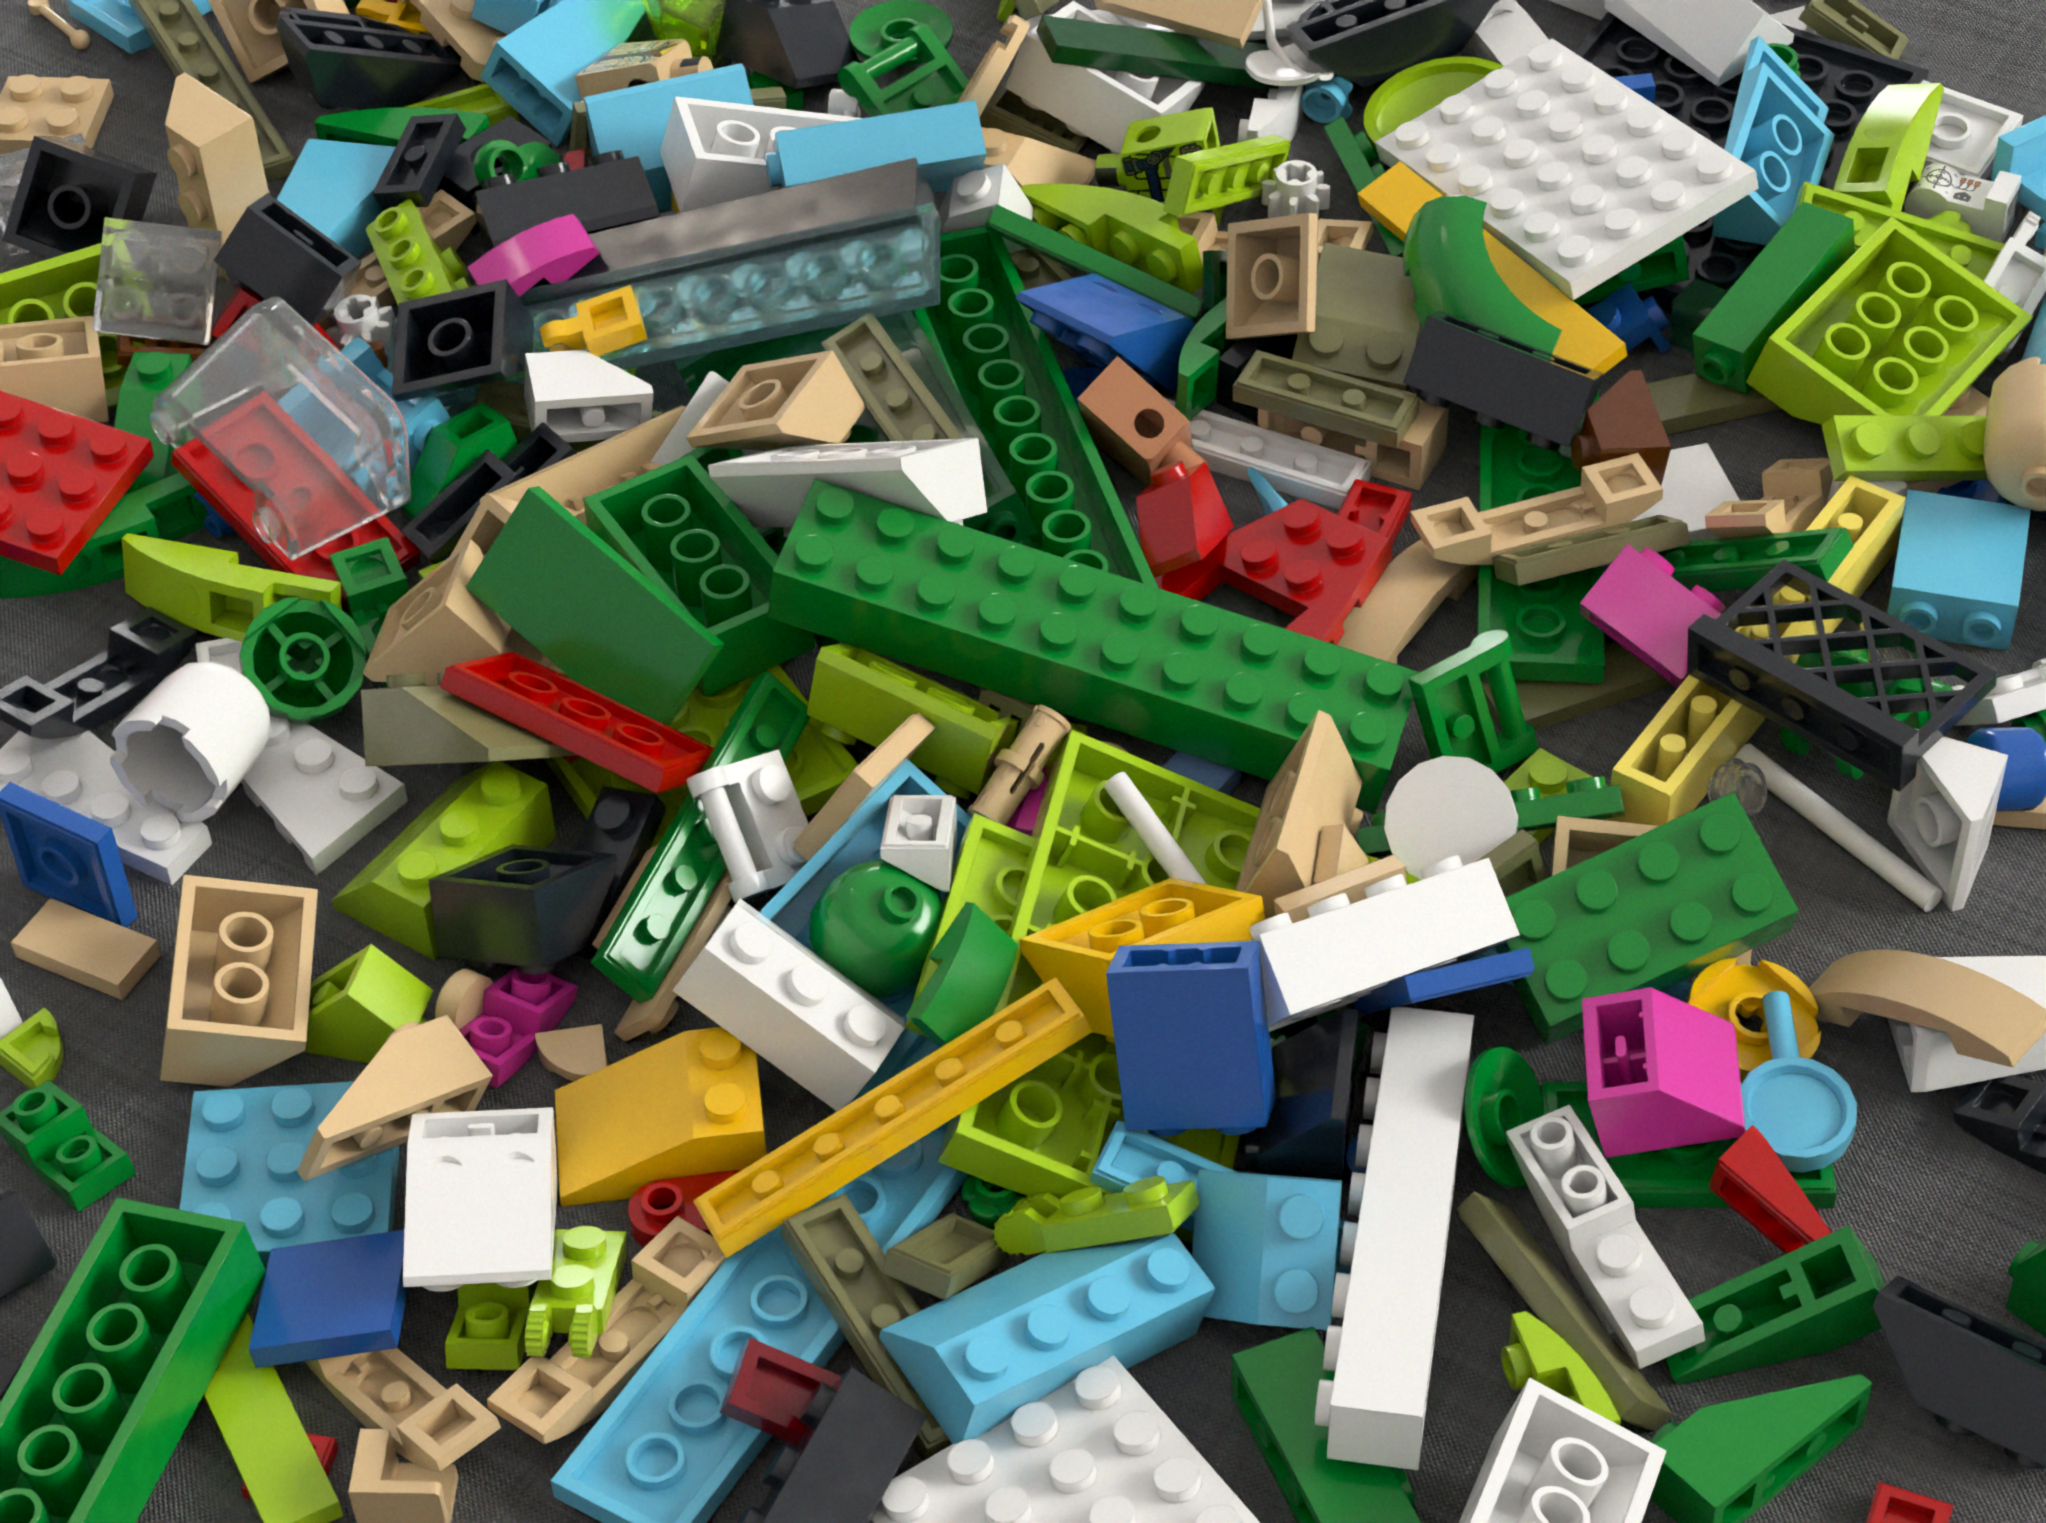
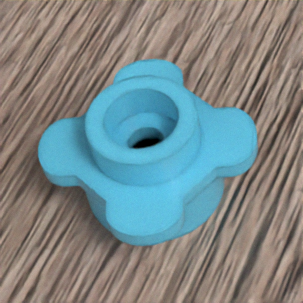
M1337 74L1328 81H1314L1304 84L1305 91L1301 97V107L1308 117L1320 123H1331L1342 116L1344 119L1350 117L1353 111L1352 105L1348 102V94L1353 88L1350 80Z

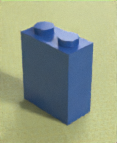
M1259 941L1119 946L1106 972L1126 1131L1147 1130L1149 1134L1154 1136L1169 1137L1181 1134L1188 1129L1217 1128L1222 1134L1240 1135L1249 1133L1257 1127H1266L1276 1100V1089Z

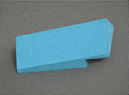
M1760 36L1750 41L1724 150L1756 170L1759 189L1714 215L1712 236L1767 245L1793 214L1798 190L1804 181L1819 185L1834 134L1824 125L1829 108Z

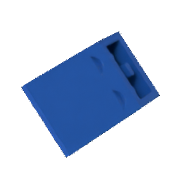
M1095 273L1018 293L1015 300L1033 312L1029 322L1053 335V340L1076 352L1075 356L1094 367L1106 368L1118 356L1153 388L1156 385L1176 394L1180 353L1186 338L1196 325L1188 317Z

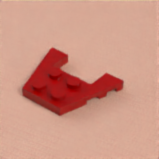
M1301 498L1227 534L1203 560L1154 579L1159 589L1197 601L1203 599L1221 583H1227L1296 617L1284 629L1337 645L1345 633L1343 628L1344 620L1353 607H1362L1391 562L1393 553L1389 538Z

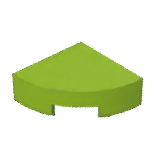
M44 1007L0 1040V1065L30 1089L37 1088L47 1080L53 1082L63 1062L64 1046L54 1017Z

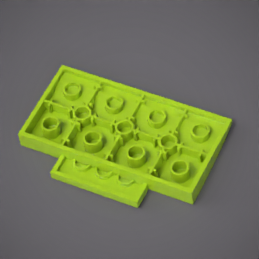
M1071 729L1053 759L1031 836L979 814H973L962 838L953 868L950 892L945 894L940 922L926 956L912 1005L939 967L929 958L930 954L966 902L975 903L1018 944L1008 982L993 1013L994 1015L1044 984L1021 953L1019 939L1169 879L1166 872L1104 789L1105 783L1114 775L1120 772H1125L1198 873L1207 885L1235 890L1260 808ZM907 1019L906 1029L928 1037ZM1092 1032L951 1119L947 1126L937 1162L1027 1196L1031 1195L1032 1197L1036 1193L1050 1192L1061 1199L1063 1196L1079 1189L1100 1187L1089 1181L1091 1173L1117 1120L1125 1123L1115 1043L1107 1041L1105 1035ZM1217 1128L1188 1129L1175 1136L1156 1137L1232 1170L1240 1135L1222 1134ZM1100 1187L1103 1195L1111 1194V1192ZM1180 1226L1174 1231L1179 1240L1193 1243V1232Z

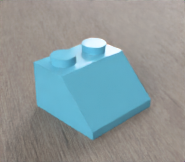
M1198 1169L1197 1194L1200 1204L1195 1210L1192 1257L1216 1288L1204 1317L1278 1327L1307 1329L1314 1326L1315 1330H1327L1328 1325H1333L1332 1303L1337 1268L1342 1180Z

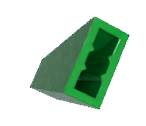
M1802 202L1692 334L1696 375L1706 378L1713 384L1724 385L1745 394L1751 391L1753 387L1747 384L1746 381L1769 337L1855 253L1854 219Z

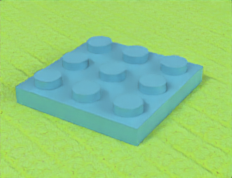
M355 1081L194 1091L180 1210L244 1222L265 1268H267L270 1251L273 1248L391 1232L394 1230L400 1145L303 1181L297 1169L316 1129Z

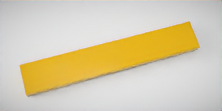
M1401 161L1357 193L1360 206L1403 242H1405V236L1414 214L1426 202L1443 196ZM1483 229V237L1489 258L1504 284L1532 312L1562 330L1552 354L1604 374L1627 357L1625 342Z
M1055 977L697 1197L693 1202L725 1257L728 1258L782 1225L783 1220L808 1209L1093 1031L1085 1015Z

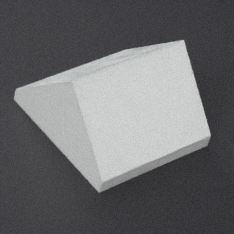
M1943 736L1917 760L1916 777L1900 792L1893 789L1887 823L1926 878L1943 891L1942 900L1950 911L1954 912L1964 908L1987 850L2008 755Z

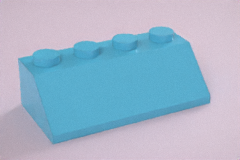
M1173 1232L1172 1234L1065 1251L1045 1252L881 1329L879 1339L951 1443L957 1444L964 1440L980 1437L1011 1418L1021 1406L1038 1402L1076 1379L1083 1370L1097 1366L1112 1356H1115L1124 1368L1128 1369L1195 1336L1216 1288Z

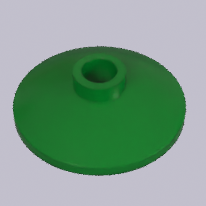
M894 0L871 6L858 14L850 25L849 39L854 51L867 60L902 40L905 31L919 23H924L934 32L945 49H947L953 39V24L949 16L934 5L914 0ZM913 57L899 66L924 63L923 59Z
M1507 1047L1489 1048L1475 1059L1466 1084L1463 1124L1466 1134L1470 1138L1474 1153L1486 1174L1503 1187L1515 1188L1525 1186L1527 1183L1508 1144L1506 1131L1543 1116L1544 1100L1537 1079L1528 1063L1520 1054Z

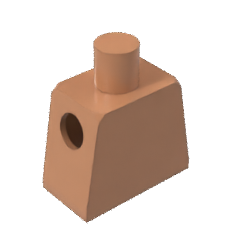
M1118 356L1077 398L1080 413L1094 445L1147 486L1152 483L1149 475L1167 465L1183 461L1186 469L1206 462L1191 449L1190 422Z

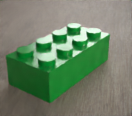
M692 454L583 499L587 527L724 643L697 684L705 696L815 649L813 632L767 618L772 571L779 557L729 497L710 478L707 471Z
M1732 792L1506 897V902L1520 935L1496 946L1495 949L1498 954L1530 948L1535 971L1531 972V976L1515 979L1512 982L1545 1046L1583 1029V998L1650 987L1662 992L1700 974L1705 968L1717 961L1737 957L1788 933L1799 910L1736 794Z

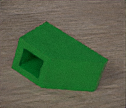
M481 402L433 427L401 499L400 506L403 514L413 520L487 449L502 461L518 446L510 421L484 402Z

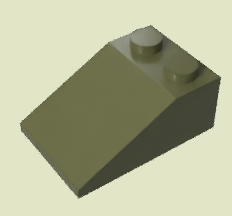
M1324 242L1317 269L1315 332L1298 334L1292 360L1384 387L1408 391L1409 385L1404 384L1403 381L1423 325L1413 307L1417 297L1410 276L1404 275L1403 258Z
M444 672L437 673L438 685L426 686L425 673L386 675L387 688L361 689L365 766L491 762L579 756L440 688Z

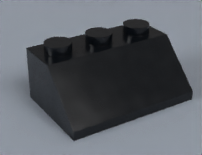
M616 150L590 157L592 166L570 171L568 162H560L537 168L538 178L516 182L514 173L482 180L484 190L475 191L472 200L485 253L525 230L570 214H574L579 219L587 233L660 216L657 203L639 157L635 156L624 159L622 150Z

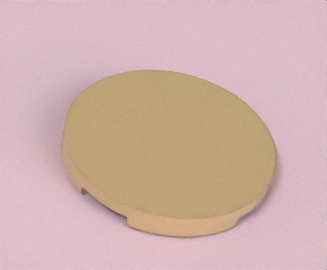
M1015 14L1007 18L1000 30V33L1008 37L1004 44L998 40L995 43L993 42L957 103L976 100L980 117L1019 49L1031 25L1029 22Z

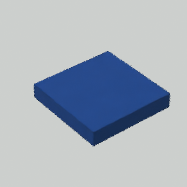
M9 782L0 791V816L23 886L48 898L55 899L126 928L138 917L111 827L12 782Z
M1530 948L1402 976L1389 981L1387 985L1371 990L1370 994L1358 998L1354 1002L1355 1010L1364 1015L1531 976V972H1534L1535 969Z
M404 1230L271 1249L248 1349L255 1367L282 1365L397 1348L408 1287L403 1286Z

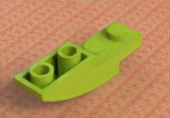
M1942 84L1888 85L1878 94L1868 107L1854 132L1833 190L1901 211L1909 182H1919L1944 91Z
M1025 184L1021 187V190L1033 206L1032 221L1114 259H1118L1190 294H1193L1202 287L1203 265L1197 240L1195 237L1180 230L1177 216L1164 212L1163 203L1126 191L1081 184Z
M130 533L122 537L125 592L145 607H152L190 628L207 634L243 643L248 626L264 608L285 598L300 597L299 600H311L317 603L323 600L335 604L342 610L341 582L240 565L238 552Z

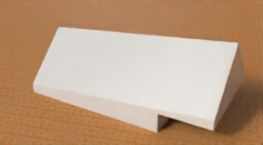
M1605 0L1604 9L1717 86L1743 72L1750 41L1760 36L1766 44L1778 43L1787 46L1793 43L1794 34L1752 0Z

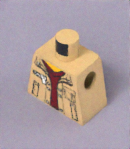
M685 39L630 42L617 45L575 75L581 100L584 101V97L712 70L713 66L706 56L692 57L689 43Z

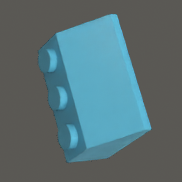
M742 63L584 97L591 155L622 150L624 159L638 156L659 212L670 210L671 192L673 190L660 155V150L674 97L754 105L745 68Z

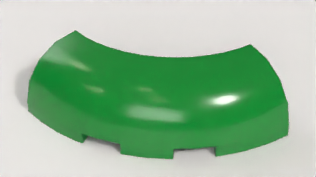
M1442 196L1426 202L1410 221L1403 250L1404 275L1411 278L1417 297L1413 307L1422 325L1424 326L1428 315L1442 311L1546 352L1553 353L1562 330L1548 323L1527 308L1504 284L1489 258L1483 237V216L1487 202L1468 196Z

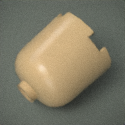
M2030 357L2009 366L1994 381L1987 404L1983 456L1987 479L1999 495L2018 507L2034 511H2046V364H2040L2041 359L2039 357Z

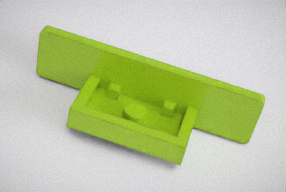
M411 199L405 200L396 207L384 210L377 216L375 221L366 227L365 230L398 307L401 302L473 287L466 278L469 272L452 247L442 251L429 234L417 206Z

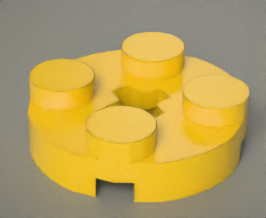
M1728 958L1711 964L1695 979L1684 1002L1734 1024L1741 1082L1745 1080L1749 1072L1765 1061L1772 1060L1762 1004L1763 996L1772 991H1783L1789 995L1800 1058L1812 1059L1821 1038V1031L1818 1033V1025L1815 1019L1819 1009L1811 991L1792 972L1776 963L1760 960L1756 967L1745 964L1735 965L1739 958ZM1736 1013L1745 1018H1750L1754 1014L1759 1016L1764 1021L1760 1028L1761 1032H1752L1744 1028L1739 1023L1740 1020Z

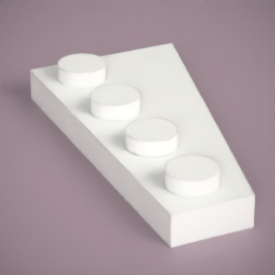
M269 714L270 737L261 756L241 780V783L243 784L245 794L257 807L261 805L274 820L277 831L289 844L293 842L302 852L305 863L317 876L408 802L405 784L377 766H365L364 758L307 723H289L287 719L274 717Z
M89 730L57 739L31 737L18 731L0 749V791L9 782H12L111 827L123 864L171 886L212 845L208 827L204 823H180L174 816L177 811L164 807L154 799L148 806L139 803L121 784L110 764V756L115 751Z

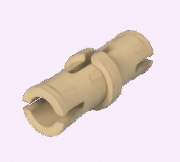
M1036 705L1032 710V715L1011 747L1000 750L994 759V764L997 768L973 805H970L967 809V814L972 817L976 813L1006 826L1029 789L1036 790L1045 777L1042 769L1064 735L1070 731V723L1055 710L1044 705Z

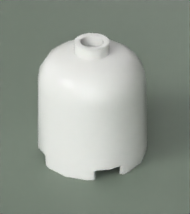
M216 662L187 663L167 676L113 730L112 736L115 737L117 750L110 756V764L121 784L142 805L148 806L154 799L164 807L177 811L174 816L180 823L202 822L219 810L261 756L271 734L269 708L261 692L247 677L233 668Z

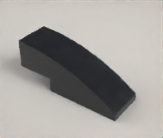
M542 422L502 461L489 449L483 452L401 531L434 564L442 562L452 554L479 507L480 499L486 493H492L575 455L577 452L549 426Z

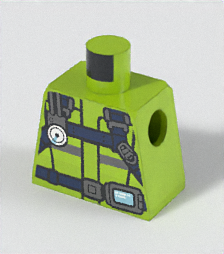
M1213 107L1153 117L1131 123L1128 126L1120 153L1099 154L1097 156L1095 170L1098 186H1126L1127 192L1154 199L1164 204L1175 157L1220 147ZM1225 206L1202 212L1215 213L1216 223L1220 225Z

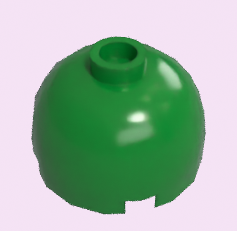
M300 597L285 598L264 608L248 626L239 653L240 672L261 692L271 716L287 719L289 723L293 724L319 723L341 712L358 693L366 666L365 639L354 620L335 604L320 600V603L311 600H299Z
M883 859L855 863L824 888L810 913L809 939L815 954L875 998L884 999L904 994L919 983L926 956L940 922L944 904L938 889Z

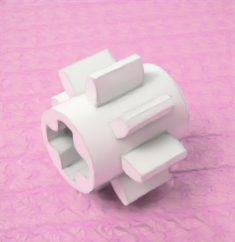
M1301 160L1287 161L1279 165L1278 168H1273V180L1262 181L1261 204L1268 206V218L1315 213L1318 214L1319 221V210H1326L1330 207V185L1323 184L1324 172L1322 170L1317 171L1312 164Z
M357 294L346 297L335 307L334 313L328 314L332 327L325 332L340 350L357 336L366 343L382 340L386 356L390 351V347L396 345L393 332L397 330V320L391 306L381 308L375 296L370 297Z

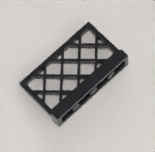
M1785 559L1777 564L1718 618L1713 619L1703 614L1688 627L1687 674L1898 792L1916 777L1917 760L1993 690L1997 683L1998 672ZM1786 585L1807 596L1809 602L1773 605L1772 597ZM1848 618L1858 623L1861 631L1825 634L1823 620ZM1813 621L1815 635L1779 637L1777 623ZM1767 624L1769 638L1751 640L1735 630L1740 626ZM1901 646L1912 652L1915 660L1879 662L1876 648ZM1865 649L1868 660L1866 664L1832 666L1829 652ZM1819 653L1822 667L1803 668L1783 656ZM1955 675L1968 682L1962 690L1933 692L1930 677ZM1919 678L1922 693L1886 696L1883 681ZM1872 682L1875 697L1857 698L1836 685ZM1926 711L1928 722L1919 730H1916L1890 716V714Z

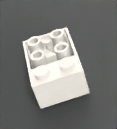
M553 1107L412 1114L407 1143L403 1257L404 1287L423 1286L430 1291L445 1292L457 1289L463 1284L497 1283L507 1288H520L531 1285L537 1280H551L558 1190Z

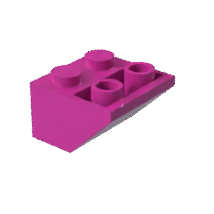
M1627 544L1580 602V615L1678 689L1689 675L1687 674L1688 627L1703 614L1713 619L1718 618L1726 607L1706 589L1695 585L1690 591L1672 578L1671 575L1675 571L1674 567L1657 552L1645 547L1639 553Z
M1651 987L1582 999L1588 1103L1605 1158L1737 1138L1746 1132L1737 1040L1733 1023Z

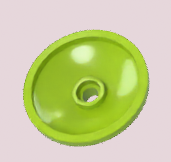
M1446 57L1422 62L1395 74L1373 93L1364 111L1365 132L1373 149L1377 152L1375 142L1395 131L1401 124L1412 121L1441 104L1444 99L1460 93L1485 78L1490 72L1501 69L1504 66L1476 57Z

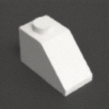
M1004 163L982 170H974L965 175L954 177L934 220L935 235L984 226L992 207L996 204L1032 220L1033 206ZM1002 237L1009 253L1027 249Z
M585 350L525 354L524 399L531 432L544 422L567 443L607 440L652 419V385Z

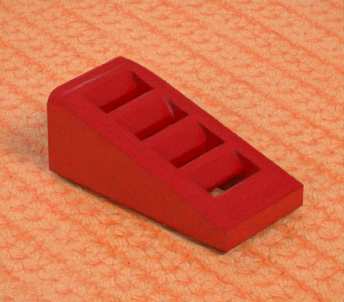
M1752 1125L1718 1159L1708 1185L1710 1190L1784 1254H1788L1832 1233L1773 1148L1755 1126Z

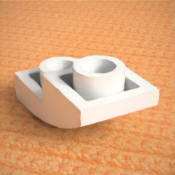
M1304 84L1279 86L1278 89H1269L1267 99L1254 98L1250 119L1240 120L1238 142L1269 135H1276L1291 142L1303 115L1301 97L1304 91Z

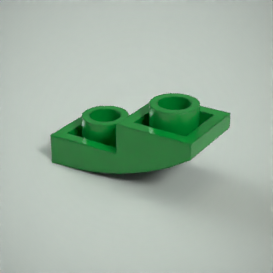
M966 902L930 954L929 958L939 967L905 1016L940 1048L990 1018L1008 982L1018 944L975 903Z
M49 1080L37 1088L22 1093L15 1099L13 1104L0 1112V1134L27 1165L78 1213L136 1174L128 1154L92 1127L84 1107Z

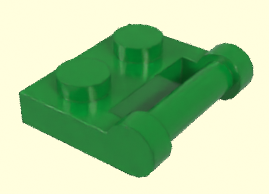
M919 23L905 31L902 40L864 62L858 63L853 61L838 71V81L843 91L850 97H855L869 117L955 104L969 83L967 77L934 32L924 23ZM913 57L923 59L925 65L882 90L874 81Z
M1491 630L1481 633L1473 638L1471 646L1408 679L1431 759L1441 756L1471 758L1498 773L1530 756L1539 748L1534 727L1526 724L1508 659L1513 654V649L1506 631ZM1484 671L1486 672L1502 730L1497 737L1479 676Z

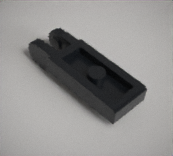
M602 786L574 850L616 854L618 867L585 948L573 954L578 958L590 960V958L593 959L598 949L592 945L593 941L646 851L652 845L666 812V805L657 795Z

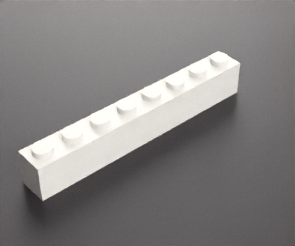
M1398 1006L1391 1008L1388 1032H1374L1370 1073L1381 1074V1078L1367 1077L1363 1119L1374 1120L1373 1125L1360 1124L1355 1166L1366 1167L1367 1169L1366 1173L1352 1172L1348 1215L1359 1216L1358 1223L1344 1222L1340 1253V1265L1351 1266V1273H1336L1333 1293L1332 1317L1343 1318L1342 1327L1328 1325L1323 1370L1334 1371L1335 1377L1334 1381L1319 1380L1315 1410V1425L1329 1427L1327 1459L1411 1470L1419 1469L1465 1106V1091L1470 1067L1474 1015Z

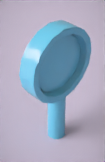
M1772 991L1765 994L1762 998L1772 1060L1765 1061L1749 1072L1741 1085L1746 1131L1752 1125L1755 1126L1773 1148L1788 1171L1804 1173L1826 1168L1843 1156L1853 1139L1857 1118V1102L1849 1084L1834 1069L1813 1059L1800 1058L1789 995L1783 991Z

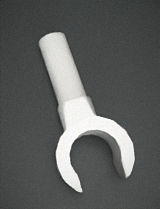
M831 89L828 100V114L861 118V110L855 97H850L843 89Z

